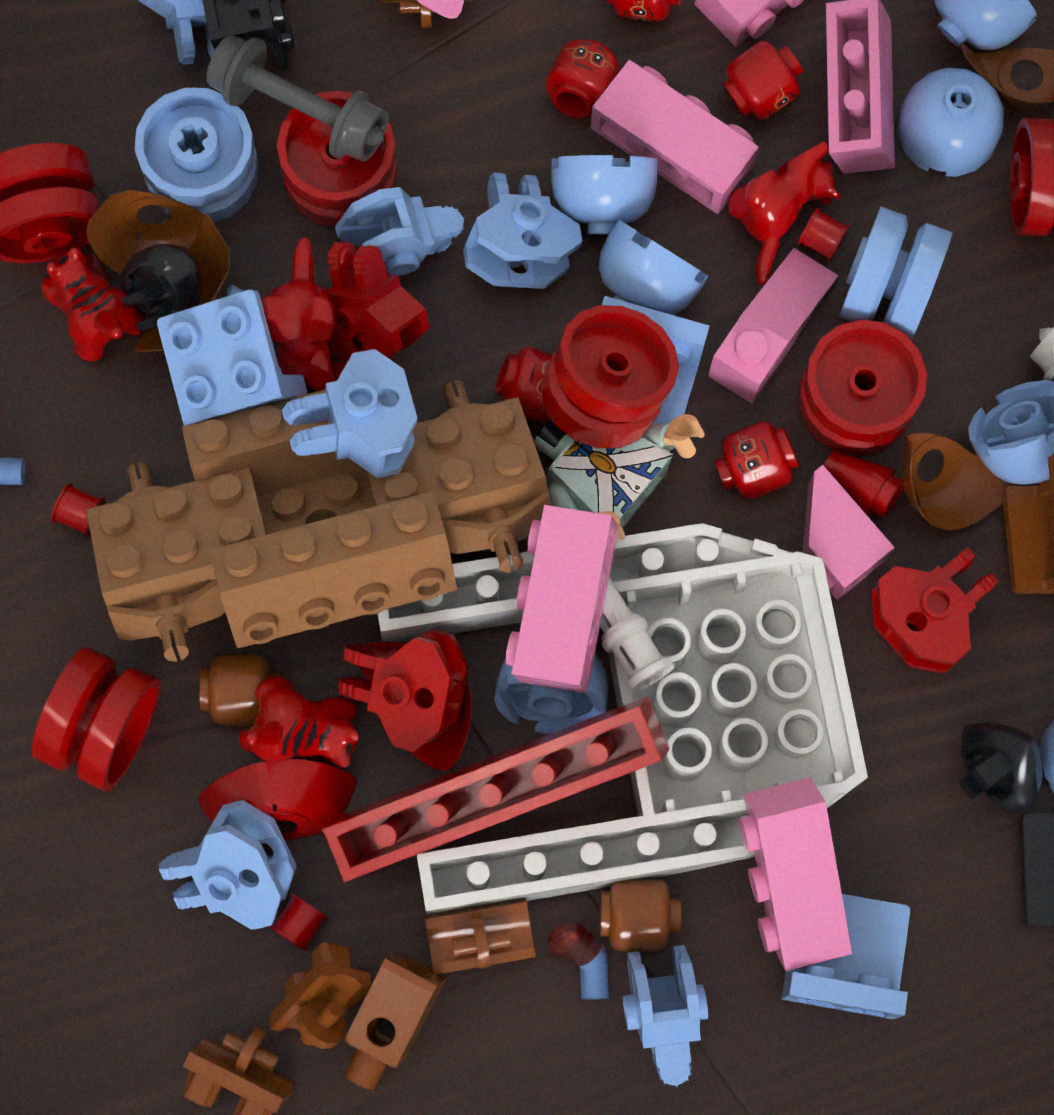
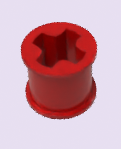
M818 207L807 223L797 245L801 246L803 244L828 258V262H831L851 225H844L820 211L821 208Z
M68 483L62 489L55 502L51 522L54 524L59 522L82 532L84 537L89 538L91 534L86 509L106 504V499L104 497L97 498L74 488V484Z
M291 893L290 901L274 925L269 926V928L307 952V945L323 921H327L329 918Z

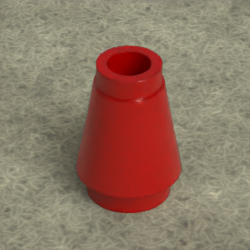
M837 450L830 454L824 464V467L868 517L876 514L885 519L894 508L902 493L903 479L895 476L896 469L843 454Z

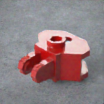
M334 242V245L328 250L329 254L327 257L333 285L327 291L334 300L336 314L335 327L331 338L328 340L330 352L339 360L348 362L353 353L376 349L388 359H391L402 348L412 346L430 329L426 308L401 286L399 276L387 274L385 261L382 260L383 255L377 246H360L356 251V246L352 245V242ZM356 337L360 340L363 350L355 346L352 338Z
M969 547L959 553L942 569L938 565L931 572L894 566L878 580L877 586L870 592L873 627L910 668L945 674L971 649L968 616L976 608L975 604L986 596L1000 581L993 573L984 575L972 586L968 593L964 594L951 580L957 574H962L973 564L975 557H977ZM907 623H910L916 631L911 630Z
M431 629L413 638L402 648L396 647L390 651L355 643L345 645L343 660L354 665L373 669L374 674L372 682L358 677L339 678L337 693L368 703L367 711L378 714L393 747L415 752L427 742L435 740L460 719L469 664L454 634Z

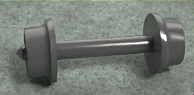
M228 35L217 46L208 65L207 83L223 93V99L227 104L239 106L256 89L333 127L329 141V152L337 159L344 158L347 155L362 162L367 161L375 153L380 143L384 141L383 137L387 129L389 114L387 110L372 102L370 92L366 90L356 91L342 108L265 70L267 45L260 38L252 37L247 41L234 35Z

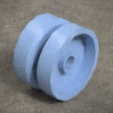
M183 88L163 95L146 109L136 128L135 153L149 193L166 196L199 210L203 215L208 214L213 223L230 218L248 203L258 184L259 161L254 147L253 134L246 115L238 106L227 104L223 99V94L209 88ZM159 206L166 215L171 216V212L167 208Z
M880 206L869 237L862 238L846 283L850 284L839 317L852 322L861 319L872 321L881 298L884 297L889 299L890 302L883 322L905 333L912 340L937 280L953 232L926 223L917 230L909 252L903 251L900 248L908 228L907 216Z

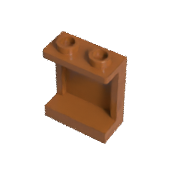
M1054 454L1048 457L1049 480L1035 486L1010 485L1002 491L1011 589L1015 594H1054Z

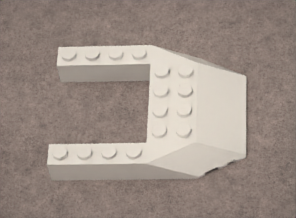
M704 523L627 535L624 540L617 537L609 577L633 615L639 614L649 624L646 632L663 658H670L675 666L671 672L653 685L632 693L627 686L630 680L614 653L608 652L617 706L621 707L648 696L670 748L662 761L630 773L638 817L417 854L426 914L522 898L530 901L611 887L613 883L618 881L661 878L755 857L754 851L747 852L739 827V818L747 816L743 794L810 777L826 801V807L828 808L866 780L868 776L823 558L799 551L794 553L779 549L775 544L758 539L751 541L722 532L721 528ZM528 552L520 553L524 562L518 571H514L510 556L508 555L511 573H504L500 570L497 557L452 564L457 585L456 591L441 594L433 599L419 600L388 608L378 613L382 641L406 642L431 629L455 634L521 623L524 610L517 608L519 584L523 575H531L535 554H529Z

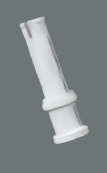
M609 577L600 628L604 633L601 636L603 641L601 644L607 653H614L630 679L627 683L628 688L632 693H635L665 677L675 666L670 658H663L646 632L649 624L639 614L633 615Z

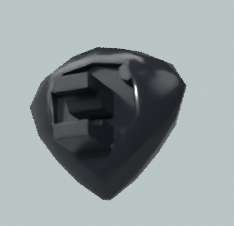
M169 243L155 244L132 256L120 274L122 290L127 294L123 298L126 306L135 304L138 309L145 313V318L136 323L140 332L157 326V320L161 317L199 305L202 277L196 257L184 246Z
M991 721L965 725L961 738L960 752L961 761L968 775L958 781L968 797L973 800L983 793L994 805L1015 812H1031L1042 786L1041 750L1036 740L1025 731Z

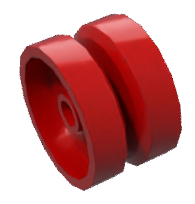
M333 90L315 95L343 108L344 104L354 93ZM292 108L281 124L276 147L286 195L300 214L318 225L335 227L351 203L379 189L395 188L398 171L395 142L389 121L383 137L384 141L380 143L375 153L367 161L362 162L347 155L344 158L337 159L329 152V141L333 127Z
M1024 118L1020 120L1016 128L1009 173V209L1012 227L1016 235L1047 236L1054 226L1053 119Z
M39 143L9 149L0 153L1 261L23 264L46 262L56 259L61 254L68 253L73 247L83 250L90 246L86 230L90 219L100 208V204L96 195L91 193L95 184L85 151L69 144Z
M598 305L579 312L565 327L557 350L552 355L546 368L541 385L544 408L555 425L575 441L595 448H622L637 442L652 427L660 412L661 405L667 400L675 385L679 369L676 348L664 329L644 313L624 306Z
M861 319L838 325L819 340L800 380L798 406L804 425L819 443L843 454L865 456L884 451L903 436L925 396L927 371L921 352L905 333L885 322Z
M86 646L80 649L67 663L44 705L32 742V757L36 761L61 772L77 762V775L81 781L109 792L115 788L125 775L147 734L159 700L161 682L157 677L134 667L127 669L116 677V662L113 658Z

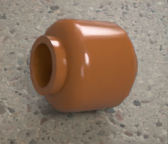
M217 654L213 658L210 667L201 668V711H209L212 720L217 725L253 726L259 712V702L254 693L257 685L272 676H281V673H270L269 662L263 654Z
M641 878L618 881L611 885L610 891H601L600 936L609 937V943L614 950L661 952L668 944L669 933L680 934L681 899H670L669 887L664 880Z

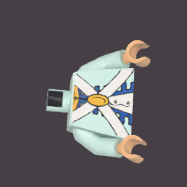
M684 414L673 419L670 424L654 423L639 441L622 448H595L575 441L558 428L553 420H550L540 431L534 444L538 450L554 461L548 469L546 477L551 506L612 515L619 527L617 537L624 540L626 536L623 527L665 478L673 456L669 451L675 448L681 457L691 458L695 454L696 448L690 438H703L705 433L695 416Z

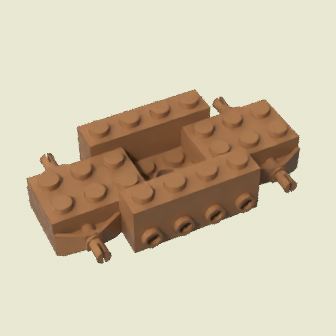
M455 381L457 397L455 396L452 383H447L443 388V394L446 397L449 410L436 419L417 423L412 431L415 439L414 447L400 473L376 478L349 458L337 460L335 451L317 455H305L303 457L302 455L297 456L292 451L289 440L292 439L294 433L306 428L312 429V427L327 425V421L312 424L305 423L301 426L289 425L284 420L281 409L284 408L286 402H290L292 399H302L305 396L325 393V390L182 426L190 467L195 481L170 488L153 486L149 465L138 462L141 479H139L135 464H132L127 469L131 492L125 494L116 502L86 509L101 593L118 639L131 641L159 636L163 642L164 657L169 661L175 662L177 658L174 643H176L181 660L185 659L189 654L184 634L188 632V628L218 618L226 613L238 649L253 644L267 643L275 638L309 629H320L329 624L358 616L377 614L388 608L419 600H429L441 594L456 591L457 585L450 553L461 554L490 549L491 552H496L499 568L502 572L511 573L508 555L510 556L514 571H518L524 562L517 546L518 541L529 537L533 520L541 521L544 505L551 506L546 475L519 398L490 405L471 404L466 392V386L462 381Z

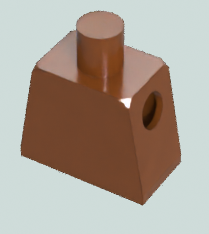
M399 951L386 957L344 1040L349 1045L355 1047L356 1050L343 1075L363 1088L374 1090L387 1065L397 1068L405 1060L448 977L443 974L434 975L433 969ZM381 1018H385L393 1024L395 1032L392 1038L380 1033L378 1023Z

